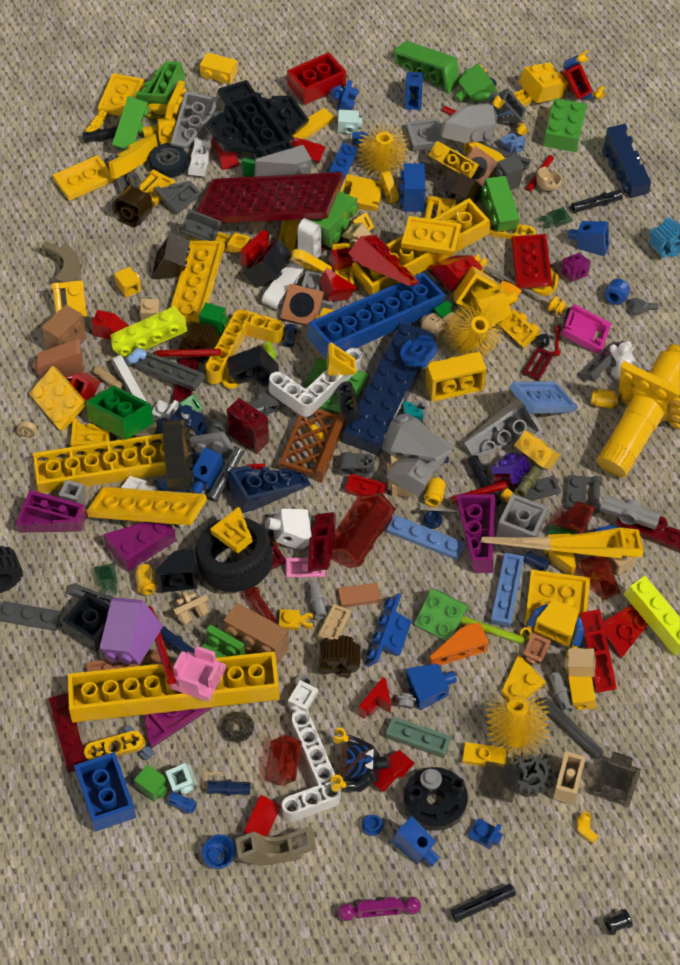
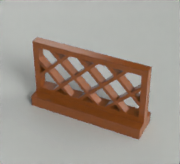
M317 409L313 413L315 418L306 420L304 416L299 415L279 466L313 476L315 481L323 483L346 421L341 412L337 415ZM328 418L333 420V422L325 426L322 420ZM318 421L321 428L312 430L309 424ZM306 426L309 432L301 435L298 429ZM324 431L327 437L318 440L315 434ZM312 436L315 442L307 445L304 439ZM300 441L303 447L295 450L292 444ZM318 446L321 452L313 455L310 449ZM306 451L309 457L301 460L298 453ZM293 455L297 460L294 463L286 462V458ZM312 461L315 465L314 470L306 468L304 464Z

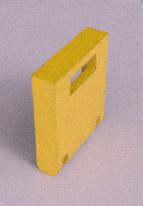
M347 174L340 191L343 192L344 186L351 189L348 195L357 198L358 209L377 212L382 193L381 182Z

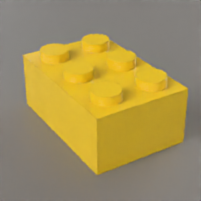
M480 352L433 361L426 366L425 387L431 402L484 390L487 368Z

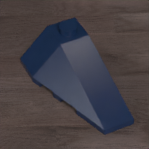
M243 466L228 471L231 499L236 508L239 507L242 513L259 509L311 485L305 474L281 468L278 471L269 470V467L252 469V466Z

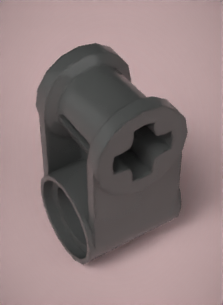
M343 452L339 458L338 474L343 476V474L350 475L351 473L362 477H370L375 472L374 457L367 453Z

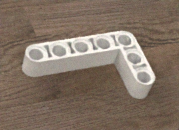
M304 218L298 227V249L316 258H319L321 254V225ZM291 259L289 260V265L282 269V275L272 282L262 298L263 304L278 311L280 310L278 308L284 305L289 284L297 285L305 276L306 268L293 262Z
M356 348L348 349L346 353L355 358L356 370L358 371L360 369L362 353ZM326 370L305 389L285 374L274 372L270 375L268 390L271 395L299 415L308 417L336 392L337 387L342 382L348 381L353 375H328Z
M297 710L292 715V730L316 787L290 795L282 801V815L284 819L291 822L333 808L341 800V789L337 792L331 789L332 784L335 782L332 783L330 780L335 773L313 721L305 710ZM304 721L305 724L299 725L297 722ZM305 739H312L313 741L308 743V742H305L304 740H305ZM317 756V757H320L321 759L315 761V760H313V759H311V758ZM325 774L329 777L326 779H322L319 776ZM332 792L335 793L336 796L329 797L327 796V794ZM308 800H315L316 803H315V804H308L307 801H308ZM295 807L296 810L291 812L287 808Z

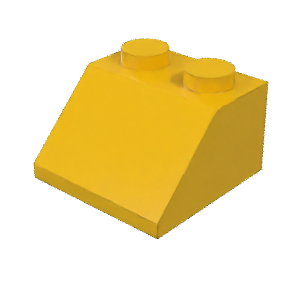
M471 266L452 296L457 304L465 308L470 306L469 310L472 307L475 309L476 305L477 313V304L473 293L501 285L484 272Z

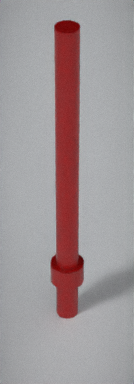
M148 606V608L153 612V614L158 619V616L154 613L153 607ZM159 632L155 643L167 681L172 685L176 682V678L161 632Z

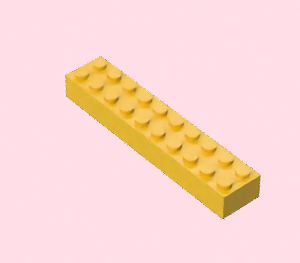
M275 651L216 658V661L226 664V670L209 702L171 689L162 664L68 674L69 711L72 722L280 700ZM172 662V663H171L172 669H173L174 664H175L176 662Z

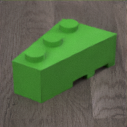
M130 96L127 97L112 147L125 151L128 149V145L139 141L137 137L143 131L144 117L147 118L150 109L147 107V102Z
M339 191L328 218L311 220L321 225V244L332 248L333 244L339 241L341 232L348 227L350 218L355 216L358 211L356 198Z

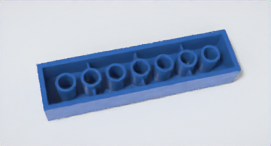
M422 272L414 276L419 281L417 285L408 286L399 282L310 321L306 337L326 359L329 343H333L345 352L348 349L363 346L396 331L401 322L409 325L422 319L423 316L433 313V309L444 302L446 295Z

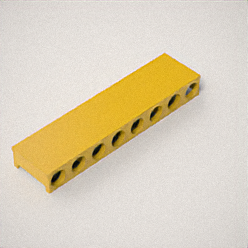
M183 430L33 453L37 491L40 493L61 491L66 480L84 484L85 487L126 481L129 476L146 478L190 471ZM172 437H180V439L176 441L170 440ZM153 440H161V442L157 444L151 443ZM137 442L143 443L141 446H132ZM118 445L124 446L122 449H113ZM98 448L105 449L103 452H95ZM79 451L86 452L83 455H76V453ZM60 454L67 455L64 458H57V456ZM40 457H47V458H48V459L45 460V461H39V460H38V458H40Z

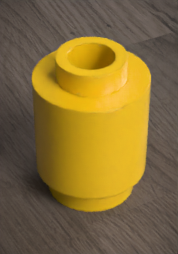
M598 388V390H593L591 404L595 405V407L613 409V406L618 404L619 395H615L616 391Z
M432 478L426 486L424 499L425 503L431 507H438L443 502L446 483L441 478Z
M148 564L138 566L135 572L138 592L143 595H151L157 590L155 571Z

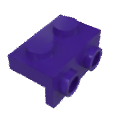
M506 453L491 466L492 474H510L511 483L516 484L528 473L530 463L527 461L526 454Z

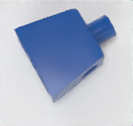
M406 73V110H421L423 73ZM411 93L416 94L415 99H411Z
M582 221L578 230H569L568 239L577 240L579 250L605 257L610 245L609 222Z
M204 447L191 472L193 481L190 489L191 493L201 494L203 490L210 491L224 466L221 454Z
M439 664L406 669L405 678L414 698H416L419 710L446 698L449 694L448 685L457 682L455 672L450 671L443 674Z
M412 816L401 826L391 841L393 845L416 864L424 859L433 867L441 858L432 850L436 843L435 839Z

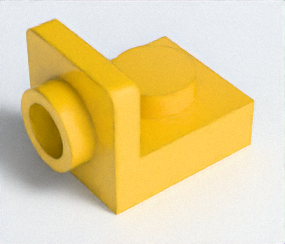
M174 118L172 120L158 119V140L160 144L171 143L175 130Z

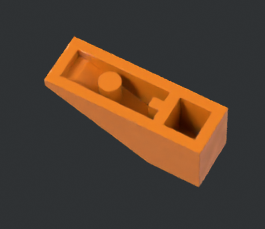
M480 622L476 624L469 623L460 628L430 656L429 665H444L487 652L489 642Z

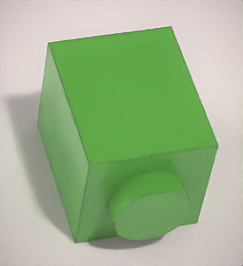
M148 764L134 779L135 788L154 802L158 798H163L168 792L167 778Z

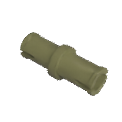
M532 466L528 473L521 478L519 486L515 489V495L525 498L528 491L534 488L535 481L541 475V470L538 467Z

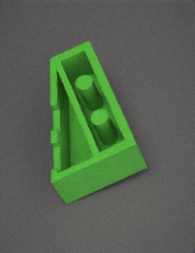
M165 61L154 73V78L150 82L147 81L141 91L135 93L136 99L147 102V106L153 103L168 105L179 80L184 81L185 79L181 62Z
M506 176L486 178L479 198L496 232L516 229L520 218Z

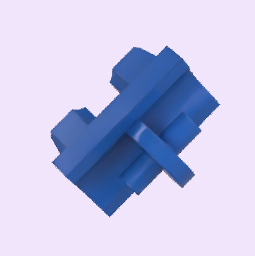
M348 80L346 87L343 89L340 85L331 89L330 94L333 99H339L336 111L343 108L346 110L353 109L355 104L353 100L356 99L359 92L358 89L351 87L353 81Z

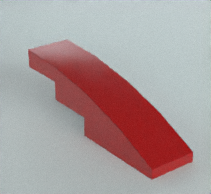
M601 610L581 612L580 616L587 649H594L596 657L595 677H593L596 692L616 690L617 686Z

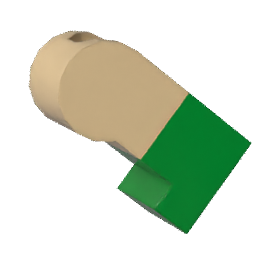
M448 300L433 309V313L440 316L448 324L450 322V326H452V320L449 318L452 319V317L456 316L451 311L452 304Z

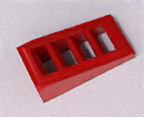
M351 248L331 249L329 262L334 271L352 266L354 261L349 254Z

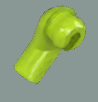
M267 341L263 344V348L275 360L277 353L271 342Z

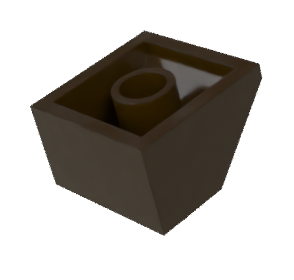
M171 232L168 234L156 253L151 279L177 277L181 271L185 270L187 266V261L185 260L190 252L188 239Z

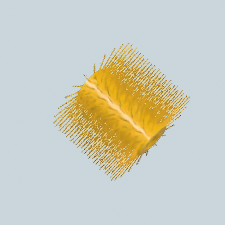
M382 129V132L377 131L378 134L373 132V134L368 136V139L363 135L366 138V142L360 140L364 144H358L363 148L360 151L362 154L357 155L362 157V159L357 161L364 163L359 165L369 163L373 166V169L385 172L391 170L392 167L394 169L393 165L398 161L401 165H404L401 161L408 160L403 157L408 155L405 152L403 153V151L409 149H406L403 145L409 144H404L403 141L399 140L400 136L395 138L397 134L392 135L394 132L390 134L387 130L384 132V129Z
M476 305L475 309L472 307L471 310L468 309L470 306L466 307V309L460 308L462 312L459 314L457 312L456 316L452 317V319L449 318L452 320V326H450L449 322V324L447 323L449 329H446V333H452V335L448 336L456 339H450L453 342L451 344L461 347L457 355L462 353L461 351L468 354V349L475 353L474 348L476 352L481 351L484 352L482 354L486 355L490 352L485 350L490 349L491 351L492 349L494 351L493 345L497 347L496 342L498 339H496V336L492 337L489 334H495L493 331L488 330H495L490 327L496 326L492 324L493 319L489 317L486 320L485 316L487 313L482 311V309L481 315L478 313L477 316Z
M515 688V699L511 695L512 700L509 697L510 701H506L501 696H498L506 702L504 704L494 700L501 705L493 709L501 711H496L495 713L492 709H486L493 712L486 716L494 717L486 721V723H492L493 725L486 729L494 732L486 735H494L495 739L490 740L499 741L496 745H499L498 743L503 744L498 749L509 744L505 750L510 748V746L512 747L510 751L512 749L514 751V748L515 750L519 748V756H521L520 748L523 749V752V747L527 749L529 746L535 751L529 745L532 742V745L535 744V746L541 747L534 743L541 738H536L535 736L540 734L542 738H550L542 735L549 732L543 729V726H549V724L543 722L549 718L542 716L549 713V711L543 712L541 710L543 706H537L531 701L527 702L529 698L524 701L526 695L522 699L521 695L518 694L517 699ZM495 726V727H497V728H499V729H497V730L495 731L494 729H489V728H492V727Z

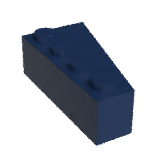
M625 123L607 128L602 154L604 157H607L610 169H614L617 181L622 183L624 193H627L630 198L649 194L651 181L644 165H640L638 151L633 150V139L627 135L626 130L628 127Z

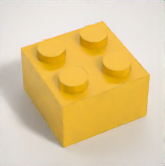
M550 62L524 67L518 82L536 103L563 97L568 85V81Z

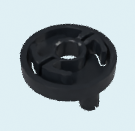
M430 767L418 771L408 780L405 786L403 803L409 818L412 816L427 830L440 831L453 827L462 819L467 808L468 793L465 783H463L464 780L452 771L440 767ZM434 769L441 774L442 782L437 789L428 790L422 786L419 780L425 770ZM436 794L442 797L443 803L432 805L428 802L427 798L430 795Z

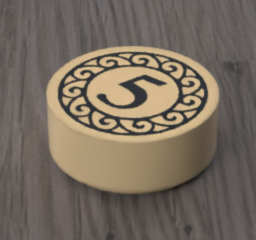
M28 421L20 422L17 428V433L21 437L34 438L37 432L36 426Z

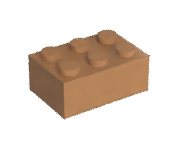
M239 603L234 605L223 620L224 632L244 643L245 654L275 651L276 664L278 665L289 650V631Z

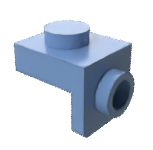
M514 133L500 138L499 144L507 152L518 153L524 150L526 138L524 136L517 137Z

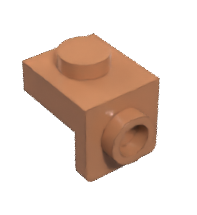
M532 633L526 649L522 653L526 656L525 660L535 665L537 662L542 663L552 641Z

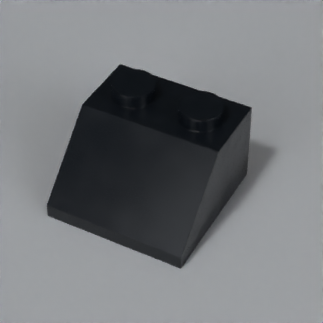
M194 549L174 551L155 570L158 593L198 589Z

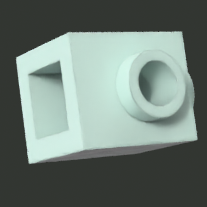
M339 110L338 133L352 134V132H358V128H362V118H359V111Z
M184 763L166 771L174 792H181L184 795L193 791V787L198 785L192 767L189 764Z

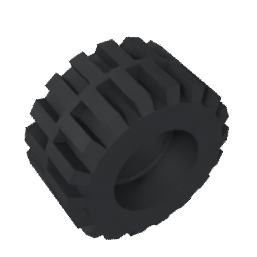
M0 546V593H3L15 587L21 581L23 570L15 551L10 547Z

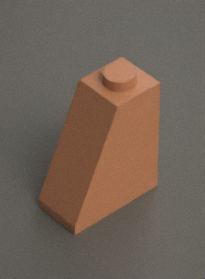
M75 339L37 353V361H34V370L38 372L39 378H42L52 366L56 367L63 376H74V373H84L80 339Z

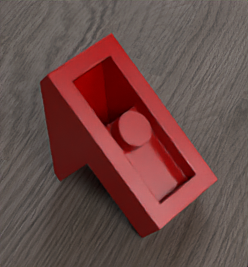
M384 677L380 679L358 706V715L363 719L368 715H373L378 706L389 713L391 712L387 681Z

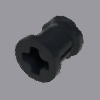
M621 909L620 913L611 917H604V924L610 935H615L617 931L626 927H633L632 919L626 909Z

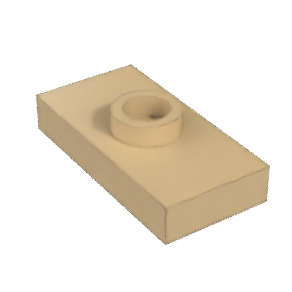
M333 603L317 635V639H338L351 616L352 610Z

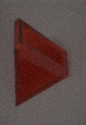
M576 501L575 505L549 524L579 534L587 533L595 506Z

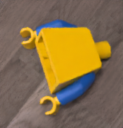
M565 597L562 602L552 600L549 604L536 608L527 622L528 626L520 631V635L523 636L525 631H529L530 635L527 638L529 640L534 628V632L569 647L571 644V648L580 647L584 628L582 619L578 617L579 610L573 607L575 601L571 597Z

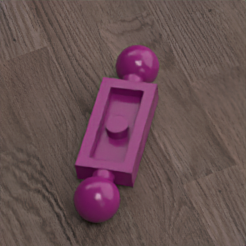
M387 897L381 901L366 899L361 901V903H357V907H353L349 903L342 904L338 909V916L343 921H350L354 916H358L359 919L402 914V911L414 915L420 911L421 902L416 897H409L405 902L395 897Z

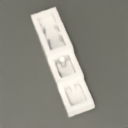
M206 125L194 139L188 175L206 176L213 147V136Z

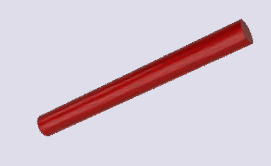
M156 350L155 355L160 357L221 356L222 350Z

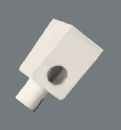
M280 509L273 518L268 517L265 521V528L273 530L274 539L277 543L297 550H304L309 545V538L312 536L308 510Z

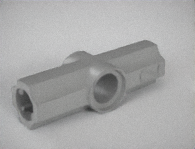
M608 495L604 496L600 507L601 512L619 517L620 521L627 525L637 523L652 529H656L661 516L660 512L642 507L634 499L623 501Z

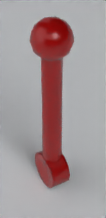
M556 325L554 327L556 340L553 353L554 356H560L559 332L561 327Z

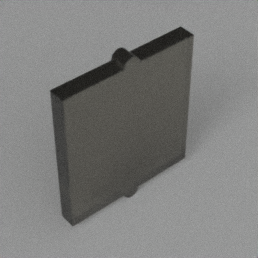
M486 761L483 774L480 776L481 781L477 794L512 803L516 788L519 787L518 780L521 769Z

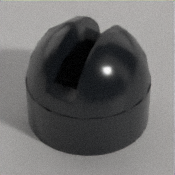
M541 334L534 339L537 347L543 348L542 344L546 347L549 346L550 339L548 334Z

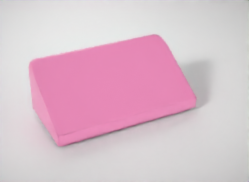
M308 557L286 558V578L325 577V570L308 571Z

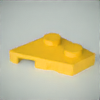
M74 418L71 447L110 441V431L88 423V425L81 424L79 419Z
M239 507L210 529L213 536L236 553L241 552L253 542Z
M518 655L502 692L507 697L509 695L512 700L511 695L515 699L516 688L517 699L519 694L522 699L526 695L524 698L526 700V698L542 688L546 681L521 655Z

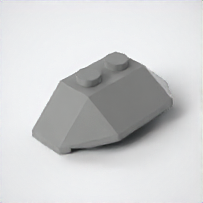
M486 103L462 107L450 118L444 120L441 137L463 143L492 140L498 117L493 104Z

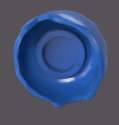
M221 834L213 835L202 847V858L205 864L212 869L227 867L235 857L236 847L233 840ZM220 853H222V859L217 861Z

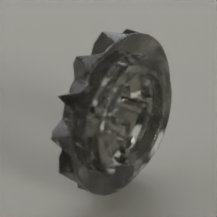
M244 712L229 713L221 722V732L223 737L227 738L229 742L233 741L238 744L241 741H247L253 734L254 722ZM233 722L238 726L243 725L241 727L242 733L238 732L237 730L233 731Z

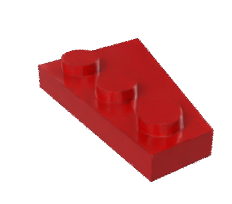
M633 605L628 606L603 622L607 642L622 659L647 627L648 623Z

